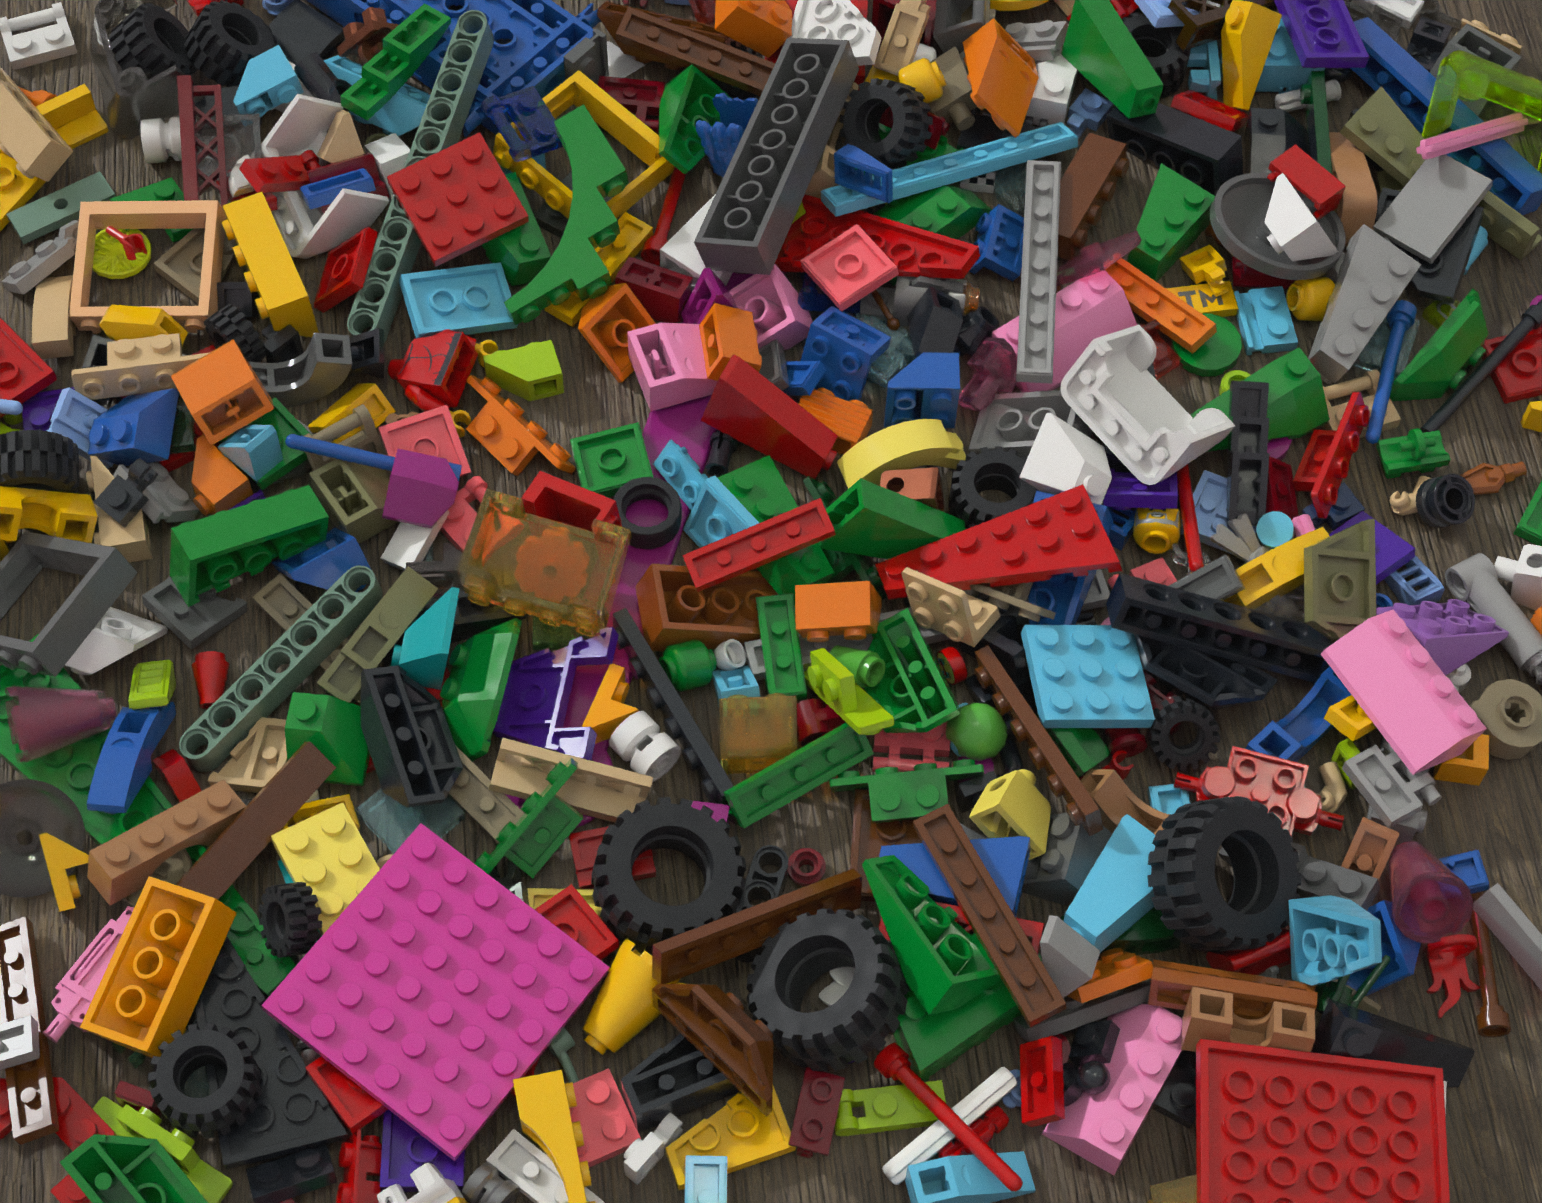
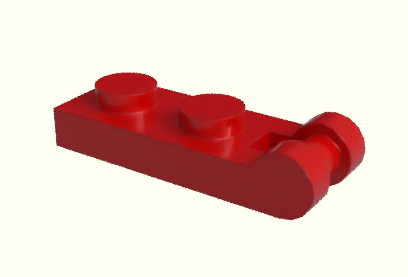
M307 150L301 155L245 159L239 170L257 193H273L300 190L301 186L310 184L307 171L321 166L315 152Z

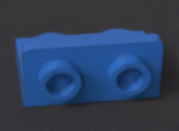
M1000 204L988 214H982L976 224L975 230L978 232V235L973 243L979 246L980 257L969 272L976 274L981 268L986 267L1012 282L1018 278L1022 269L1024 217Z

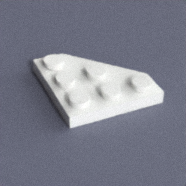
M798 0L792 18V35L789 38L849 40L857 65L860 66L875 64L882 37L872 23H869L850 0Z

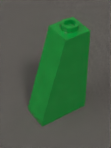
M1075 0L1061 55L1129 119L1156 113L1164 84L1109 0Z
M860 478L826 508L836 535L820 541L819 547L826 550L890 559L966 530L964 520Z

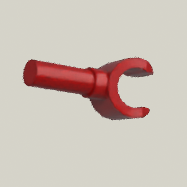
M113 226L106 228V233L123 245L128 260H136L135 253L142 252L147 254L141 234L126 235Z
M1120 750L1115 752L1109 764L1101 767V769L1115 770L1123 780L1128 776L1134 764L1127 767L1120 766L1118 763L1122 762L1128 754L1127 751Z

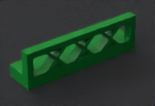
M844 723L724 791L723 793L730 806L729 821L742 828H746L870 757L874 752L866 735L858 734L851 726Z

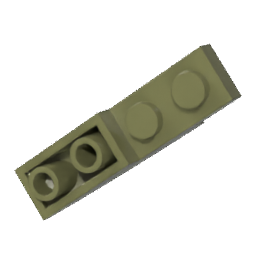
M408 566L352 635L316 684L331 696L351 703L361 690V673L363 669L377 668L437 592L438 588Z

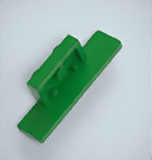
M573 758L566 764L559 761L545 779L550 784L541 794L534 791L520 808L524 815L516 824L509 821L495 838L499 842L498 846L491 854L484 851L474 864L489 874L502 857L506 856L530 877L534 878L583 819L579 812L556 795L575 772L578 762Z
M964 759L953 761L952 767L937 768L936 763H923L914 765V771L899 772L898 767L878 768L875 770L876 775L860 776V771H844L838 774L837 778L829 779V783L833 793L855 791V789H869L872 823L913 820L948 804L947 781L967 780L984 774L983 764L975 765V760Z

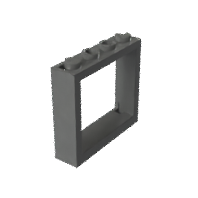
M25 532L0 562V620L43 567L85 575V577L33 642L0 635V664L10 670L19 668L26 670L32 675L40 673L56 677L134 578L137 571L115 547Z

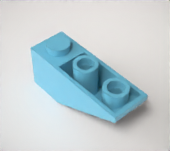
M1024 1151L996 1153L1022 1179V1187L1016 1192L1010 1191L975 1155L947 1156L908 1165L905 1178L911 1203H992L1034 1193L1036 1189Z

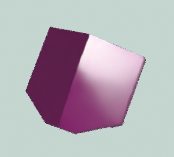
M398 448L390 475L382 518L432 528L438 519L454 504L459 481L447 459Z

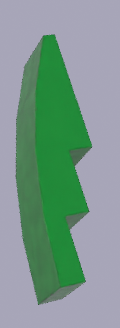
M424 3L383 38V49L362 66V78L340 96L341 106L368 121L414 74L451 24V18Z

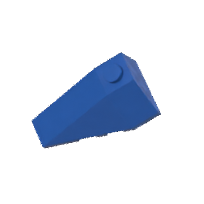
M1036 490L1033 503L1055 494ZM1092 503L1109 537L1113 524L1110 511L1107 506ZM1097 569L1088 570L1087 576L1074 577L1073 572L1055 574L1046 581L1033 582L1028 595L1029 602L1056 612L1054 620L1041 616L1039 622L1029 619V625H1075Z

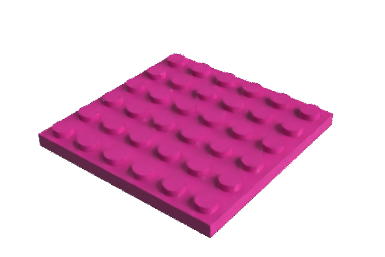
M420 823L262 1004V1010L453 1161H456L514 1089L513 1079L525 1076L606 976L610 967Z

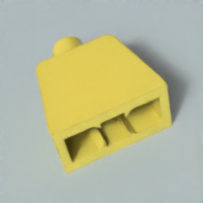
M1021 769L1014 770L990 781L971 811L969 818L988 838L1030 837L1031 853L1029 860L1046 852L1051 806L1048 800L1035 787V775L1031 771Z

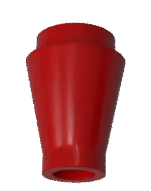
M216 651L201 652L195 655V662L191 664L199 695L200 708L207 710L224 694L230 665L226 661L224 653Z

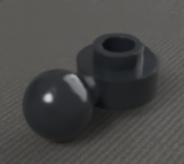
M1098 1061L1086 1062L1080 1069L1072 1063H1064V1106L1074 1103L1083 1091L1090 1094L1103 1092L1110 1083L1108 1068Z

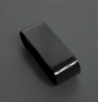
M767 845L757 850L735 913L752 907L750 902L753 900L762 899L768 901L783 895L787 882L788 857L782 848L775 845ZM766 865H774L780 870L775 873H766L761 868ZM759 947L735 958L741 962H753L756 954L761 955L764 949Z

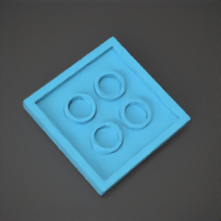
M1024 625L1021 637L1039 721L1044 728H1151L1155 718L1133 633L1111 628V625Z

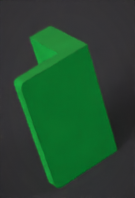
M1045 728L1078 778L1110 755L1109 749L1093 728Z

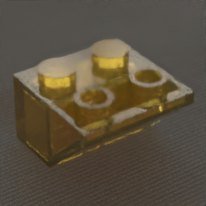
M773 693L766 697L732 695L728 698H719L720 764L726 774L758 773L797 751L796 696Z

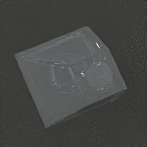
M259 113L223 115L227 180H229V175L234 165L243 156L249 155L250 158H262ZM214 115L211 119L216 123V115ZM196 116V123H197V122L200 120V118H199L198 116ZM207 123L196 133L197 138L206 145L217 136V132ZM197 146L198 154L202 151V149ZM216 146V147L213 149V151L216 152L217 154H218V146ZM209 155L198 164V168L208 177L219 167V163Z

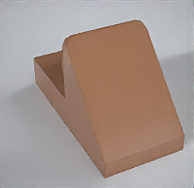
M1363 817L1348 847L1341 867L1377 878L1379 881L1399 837V832Z

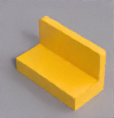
M85 83L36 106L38 111L71 149L109 131L107 124L96 110L91 92Z
M359 383L310 423L308 427L312 433H317L353 414V409L363 404L371 414L377 428L385 421L389 414L396 411L376 383ZM361 427L353 429L331 441V443L338 444L362 431Z

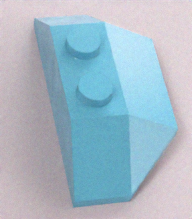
M337 55L323 60L338 79L345 80L353 85L362 78V65L346 57H339ZM405 83L368 121L351 111L348 112L358 122L378 126L387 135L396 133L397 136H401L419 127L430 94Z

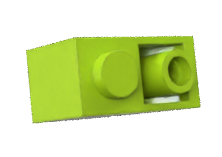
M552 340L532 342L523 347L499 350L490 355L483 356L485 376L493 380L500 388L521 398L534 401L564 393L563 374Z

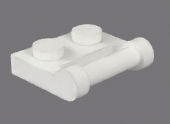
M61 2L51 4L52 8L7 19L5 16L0 18V31L13 70L77 54ZM57 21V24L12 35V32Z

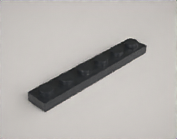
M627 608L613 613V628L619 634L616 645L617 649L625 650L630 658L628 659V665L636 680L642 678L648 688L645 692L654 710L660 708L666 718L664 726L667 733L673 740L678 739L684 748L682 755L688 768L691 771L697 770L703 781L700 784L709 802L715 800L717 804L729 806L723 792L734 786Z

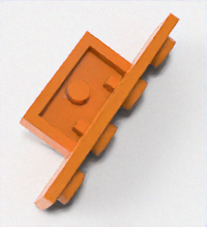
M472 375L468 377L466 381L488 402L468 425L466 430L509 472L519 476L537 452L540 451L556 468L570 474L574 473L577 468L569 461L571 457L569 452L557 443L552 445L545 438L548 433L532 420L528 422L522 416L525 411L516 402L509 398L505 400L499 394L502 389L493 380L486 376L483 380Z

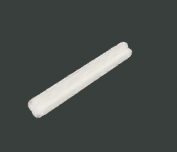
M1000 1067L951 1109L970 1126L1017 1086V1081L1007 1068ZM938 1119L885 1163L882 1170L894 1185H899L906 1178L908 1165L928 1161L956 1136Z

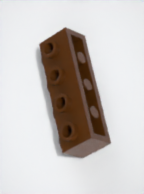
M1088 133L1060 180L1057 257L1071 261L1077 249L1081 250L1084 247L1088 237V230L1091 225H1097L1104 203L1106 201L1110 202L1113 198L1118 179H1123L1127 174L1130 161L1126 159L1125 143Z

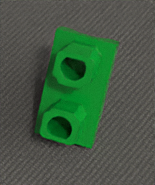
M1419 428L1410 429L1407 436L1378 440L1376 444L1381 459V466L1387 479L1397 478L1402 473L1420 471L1421 473L1433 472L1436 467L1448 466L1451 460L1449 454L1444 449L1439 430L1422 433Z

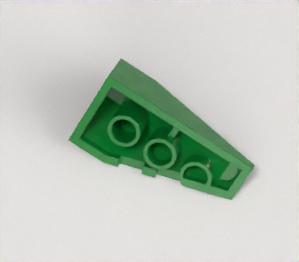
M1300 347L1270 362L1242 380L1269 383L1267 418H1269L1268 443L1271 439L1301 438L1327 424L1330 420L1321 375ZM1230 389L1190 414V416L1194 418L1204 409L1216 408L1229 418ZM1228 435L1206 452L1228 449Z
M895 855L865 859L862 867L905 980L928 1015L958 1009L1002 980L976 934L974 933L971 936L955 921L958 914L950 906L944 909L928 896L929 887Z

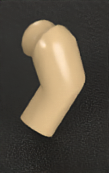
M1420 476L1412 493L1408 494L1403 491L1400 495L1399 491L1394 492L1389 500L1391 510L1401 516L1417 513V491L1424 481L1431 478Z
M1328 762L1319 767L1325 786L1316 795L1321 796L1322 810L1334 813L1346 799L1348 792L1337 762Z

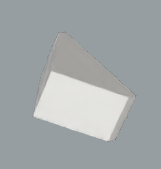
M396 133L364 145L366 153H371L374 156L380 180L386 184L390 202L394 192L388 184L387 176L404 168L410 149Z

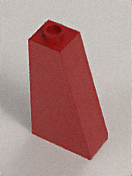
M735 354L732 355L718 379L700 421L767 456L770 455L776 461L807 477L810 476L816 479L821 468L828 471L838 453L832 449L838 435Z

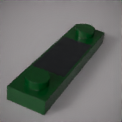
M1311 71L1306 84H1302L1300 89V102L1306 106L1309 156L1332 174L1324 71Z

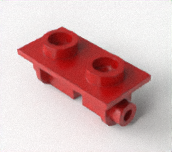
M357 1129L356 1133L352 1134L346 1142L342 1143L339 1152V1166L344 1167L343 1182L338 1186L336 1203H379L377 1194L381 1192L380 1182L366 1180V1175L380 1176L382 1144L379 1143L380 1137L366 1135L362 1141L361 1129Z

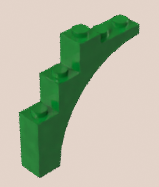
M584 104L554 121L557 135L569 157L572 168L573 196L569 220L558 247L545 267L526 287L504 302L507 313L514 325L534 320L540 315L541 310L551 304L558 305L563 303L571 296L573 291H576L580 299L584 301L589 297L594 299L601 296L607 291L608 286L612 284L609 271L595 248H603L615 241L617 235L621 234L618 220L604 198L607 196L614 197L621 193L625 186L629 184L625 167Z

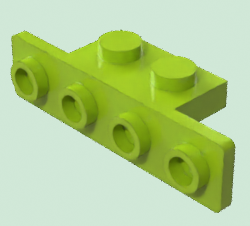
M825 648L810 651L811 666L808 667V670L804 671L806 685L858 734L874 735L881 732L882 729L894 725V717L857 685L854 675Z
M105 1096L101 1097L93 1107V1110L115 1132L116 1136L157 1139L208 1203H220L233 1186L230 1178L199 1158L192 1148L195 1143L193 1139L179 1129L174 1128L170 1133L159 1126L162 1120L147 1108L142 1106L139 1111H136L127 1104L122 1108Z

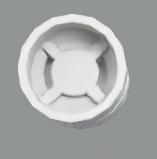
M171 117L168 123H165L161 118L141 120V141L146 163L166 162L169 156H172L175 161H182L179 117Z
M638 711L626 718L615 729L609 740V746L624 761H631L630 767L634 772L653 777L652 782L665 775L675 765L681 754V748L665 732L659 733L660 726L644 711Z

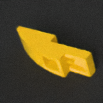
M1321 527L1296 537L1236 569L1245 589L1225 599L1224 602L1254 610L1273 597L1279 595L1281 598L1304 583V548L1330 537L1325 528Z

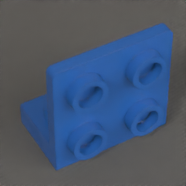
M831 306L811 323L801 361H821L827 369L814 389L826 388L841 399L860 401L871 364L889 348L892 337Z

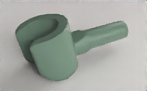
M563 1027L550 1043L548 1049L555 1058H558L569 1083H575L579 1079L570 1057L566 1053L575 1046V1042L569 1032Z

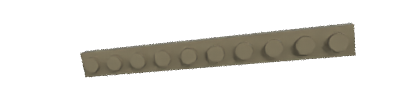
M281 573L252 597L255 603L284 632L312 606ZM317 637L308 638L302 646L311 645ZM347 638L319 665L324 672L349 641ZM361 690L353 699L359 706H361ZM456 746L463 769L448 795L499 844L495 840L499 832L509 821L516 824L524 815V812L504 793L488 790L491 780Z

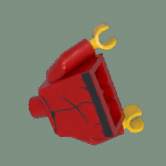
M445 329L432 336L415 338L411 341L404 359H392L389 362V376L391 379L399 382L405 390V396L424 412L447 405L448 409L450 407H457L477 356L478 363L484 367L483 356L498 351V346L492 340H485L478 344L475 338L466 336L464 332ZM449 410L459 438L464 437V428L455 423L464 422L466 425H469L471 423L469 413L464 410H457L455 412Z

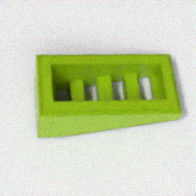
M171 660L143 662L135 665L128 700L129 709L132 708L134 710L169 704L176 689L174 667Z

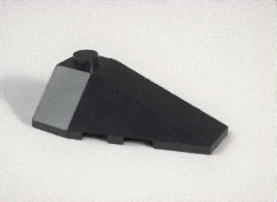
M1329 999L1315 1030V1042L1311 1050L1313 1053L1443 1068V1081L1447 1082V1087L1460 1086L1475 1053L1473 1048Z

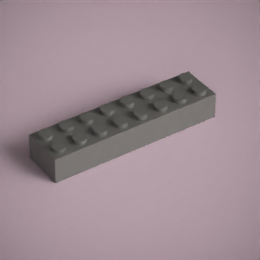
M786 39L695 238L694 244L706 268H711V270L770 275L859 71L849 40Z

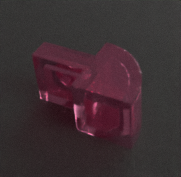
M987 337L967 362V365L975 374L960 392L958 404L963 409L981 411L992 403L995 398V392L1011 393L1017 383V356L1012 346L1004 338Z

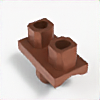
M369 7L362 12L364 23L352 22L343 28L346 41L337 47L339 57H345L349 54L358 57L359 63L364 66L383 49V38L398 26V24L387 22L384 9Z

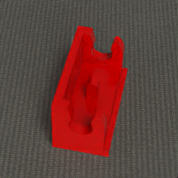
M1296 144L1270 162L1268 169L1272 172L1267 178L1271 182H1275L1277 177L1283 173L1299 192L1314 203V207L1317 210L1313 213V216L1316 220L1321 219L1329 212L1338 208L1346 186Z

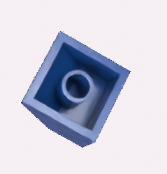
M172 388L127 396L95 418L89 433L88 455H96L99 459L116 465L124 464V466H130L139 458L146 463L168 460L179 391Z

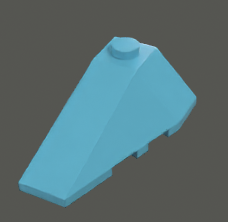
M1332 895L1288 900L1292 980L1311 986L1320 985L1382 963L1380 920L1352 900Z

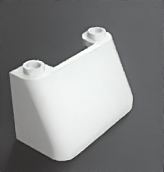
M1136 325L1093 339L1064 376L1060 390L1065 402L1130 472L1143 484L1153 485L1164 481L1221 442L1235 425L1223 412L1216 408L1204 409L1194 418L1190 416L1147 370L1156 357V346L1150 335L1140 325Z

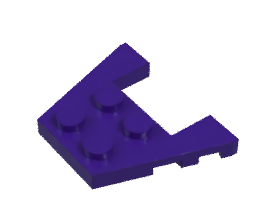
M607 627L599 630L600 635L585 640L581 636L570 640L567 647L551 652L548 648L512 661L497 721L492 733L499 738H506L591 761L597 733L591 727L563 728L577 666L612 664L619 636L615 629Z

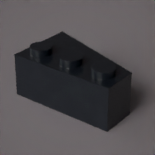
M681 1033L664 1048H658L621 1079L623 1099L638 1133L659 1125L669 1113L679 1117L740 1092Z

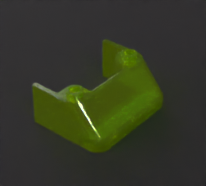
M1461 50L1453 51L1440 63L1422 137L1427 139L1437 136L1451 126L1458 99L1474 102L1483 98L1542 121V81ZM1541 152V156H1540V160H1539V164H1538V168H1537V170H1538L1541 174H1542V152Z

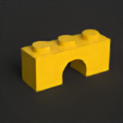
M0 486V540L16 541L19 529L31 528L45 532L49 536L92 543L98 516L90 495Z

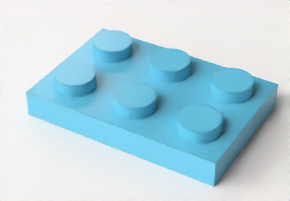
M501 262L407 273L400 276V288L416 338L432 336L445 329L464 332L465 335L514 329L518 326V324L514 325L504 304L512 296Z

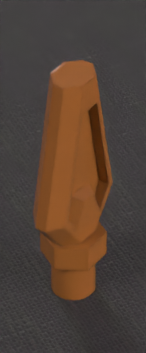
M1523 461L1514 464L1506 463L1499 466L1482 463L1460 476L1470 483L1474 495L1498 493L1504 483L1514 481L1516 477L1526 475L1527 469Z

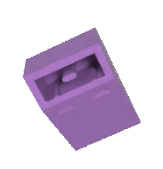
M1449 599L1446 603L1422 601L1419 605L1394 603L1391 607L1376 608V615L1394 609L1420 644L1428 651L1430 657L1445 676L1504 640L1509 634L1508 631L1495 624V619L1469 609L1470 605L1458 599Z

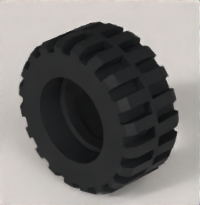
M1240 796L1195 801L1194 803L1185 804L1177 808L1174 814H1170L1163 821L1161 826L1164 830L1157 831L1152 842L1155 845V849L1149 853L1147 865H1151V875L1147 876L1148 887H1153L1155 897L1151 899L1155 909L1161 910L1163 914L1160 919L1168 930L1175 929L1173 935L1182 943L1189 944L1193 949L1210 952L1256 949L1263 947L1267 942H1272L1282 932L1281 928H1285L1288 925V900L1299 899L1300 896L1296 894L1297 886L1301 885V873H1297L1296 865L1300 860L1298 852L1292 849L1291 842H1293L1289 831L1281 828L1283 822L1273 812H1268V808L1265 805ZM1220 845L1228 854L1234 873V888L1228 904L1221 896L1215 879V859Z
M658 797L656 805L653 806L650 805L648 800L636 804L633 813L625 810L617 816L615 825H609L604 833L601 845L598 847L592 871L591 884L594 885L592 896L595 906L602 908L600 918L605 925L610 926L613 924L616 927L614 935L622 942L627 937L634 940L636 945L633 949L644 952L646 946L653 948L655 943L735 913L746 882L743 878L746 871L745 857L739 856L742 846L737 836L729 838L730 825L723 818L716 822L712 818L714 811L703 805L701 810L691 807L692 800L681 798L680 804H672L670 797ZM668 848L680 851L694 860L700 868L705 880L704 890L699 898L687 904L671 906L657 903L644 895L637 887L632 877L634 861L640 854L649 849Z
M831 908L819 909L816 915H811L809 912L796 916L797 921L792 924L785 922L777 929L780 932L774 938L769 936L762 944L764 950L761 955L756 954L751 965L754 974H749L747 977L746 989L750 993L746 999L748 1009L753 1014V1021L758 1019L769 1028L773 1034V1046L784 1058H788L793 1064L801 1068L809 1066L812 1071L824 1072L827 1071L828 1066H831L835 1071L848 1068V1063L851 1061L859 1064L868 1059L867 1054L874 1048L879 1051L887 1043L884 1039L889 1032L895 1033L900 1025L897 1017L899 1014L904 1015L908 1000L904 995L908 993L909 986L894 949L869 919L862 915L855 916L852 911L837 909L835 914ZM855 967L853 980L848 990L837 1002L820 1011L800 1012L802 1000L807 989L818 977L835 968Z

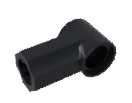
M317 52L309 54L294 67L297 77L315 98L341 103L340 96L352 86L347 81L338 79Z

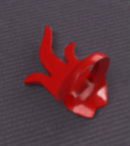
M1456 934L1440 939L1432 937L1428 941L1426 953L1432 985L1426 992L1434 994L1442 986L1446 997L1437 1012L1439 1019L1460 999V987L1466 992H1474L1480 989V986L1469 979L1465 957L1478 946L1477 938L1474 935Z

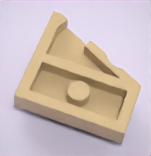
M261 717L249 730L246 739L240 741L230 752L232 758L219 773L213 771L208 778L210 786L224 779L234 791L259 793L287 762L286 720Z

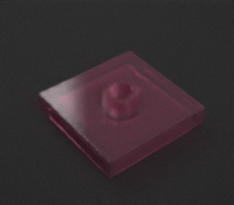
M1137 230L1102 243L1095 242L1080 251L1081 253L1057 269L1056 286L1104 271L1141 244L1142 240Z

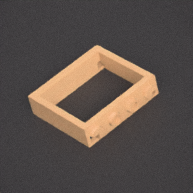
M219 201L81 202L69 317L78 330L92 331L93 334H99L101 331H104L99 326V323L109 307H89L96 229H106L108 226H113L116 229L205 228L199 305L138 307L162 308L187 332L197 333V330H206L204 321L218 311L217 283L221 282L225 232L221 221L226 220V215Z

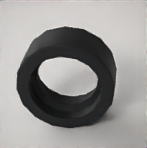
M641 477L630 480L621 486L615 494L613 500L617 503L627 544L641 549L662 547L673 540L680 530L682 518L681 501L678 492L669 483L659 478ZM643 499L659 501L669 511L665 521L651 527L637 526L629 522L625 513L628 506Z

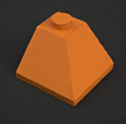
M623 283L608 286L604 294L591 299L582 308L578 330L618 383H622L634 371L628 355V331L656 323L629 286Z

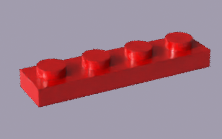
M819 498L682 556L696 590L700 592L836 534L823 502Z

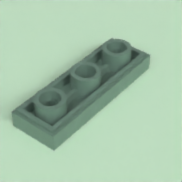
M99 171L9 212L7 217L22 243L26 244L59 229L73 220H78L81 202L110 201L111 198L116 196Z

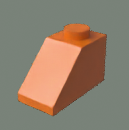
M204 435L197 438L191 483L196 496L193 498V502L199 511L205 516L209 514L214 515L219 511L229 510L253 495L249 479L214 445L211 446Z

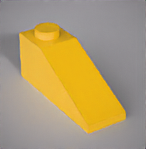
M1232 0L1226 12L1225 22L1221 30L1224 104L1241 110H1249L1282 14L1253 2Z

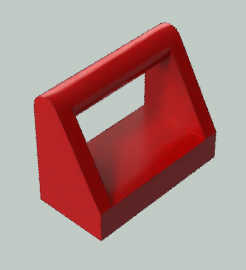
M1287 925L1285 928H1281L1282 932L1272 942H1267L1263 947L1237 951H1209L1206 959L1213 969L1260 975L1267 968L1274 965L1278 968L1291 964L1290 926Z

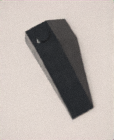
M1251 108L1244 132L1245 174H1270L1272 172L1268 169L1270 162L1295 144L1309 155L1307 129L1283 109Z

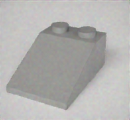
M1061 390L988 394L984 396L968 450L970 453L973 451L979 454L980 448L987 447L989 451L995 449V446L1003 447L1002 451L1009 452L1011 448L1018 451V457L1021 458L1024 455L1028 457L1046 413H1052L1089 438H1091L1092 430L1065 402Z

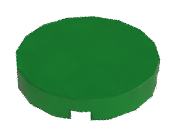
M1202 313L1216 323L1217 332L1193 354L1172 340V355L1176 360L1178 358L1179 362L1183 364L1182 367L1188 372L1202 377H1216L1224 374L1225 370L1236 365L1242 349L1241 335L1236 327L1225 318L1211 313Z

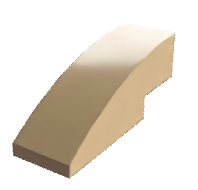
M73 275L44 278L36 285L32 315V345L35 353L41 359L74 356L73 336L76 335V326L69 317Z

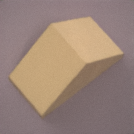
M345 110L336 112L317 156L330 163H336L364 154L352 117Z

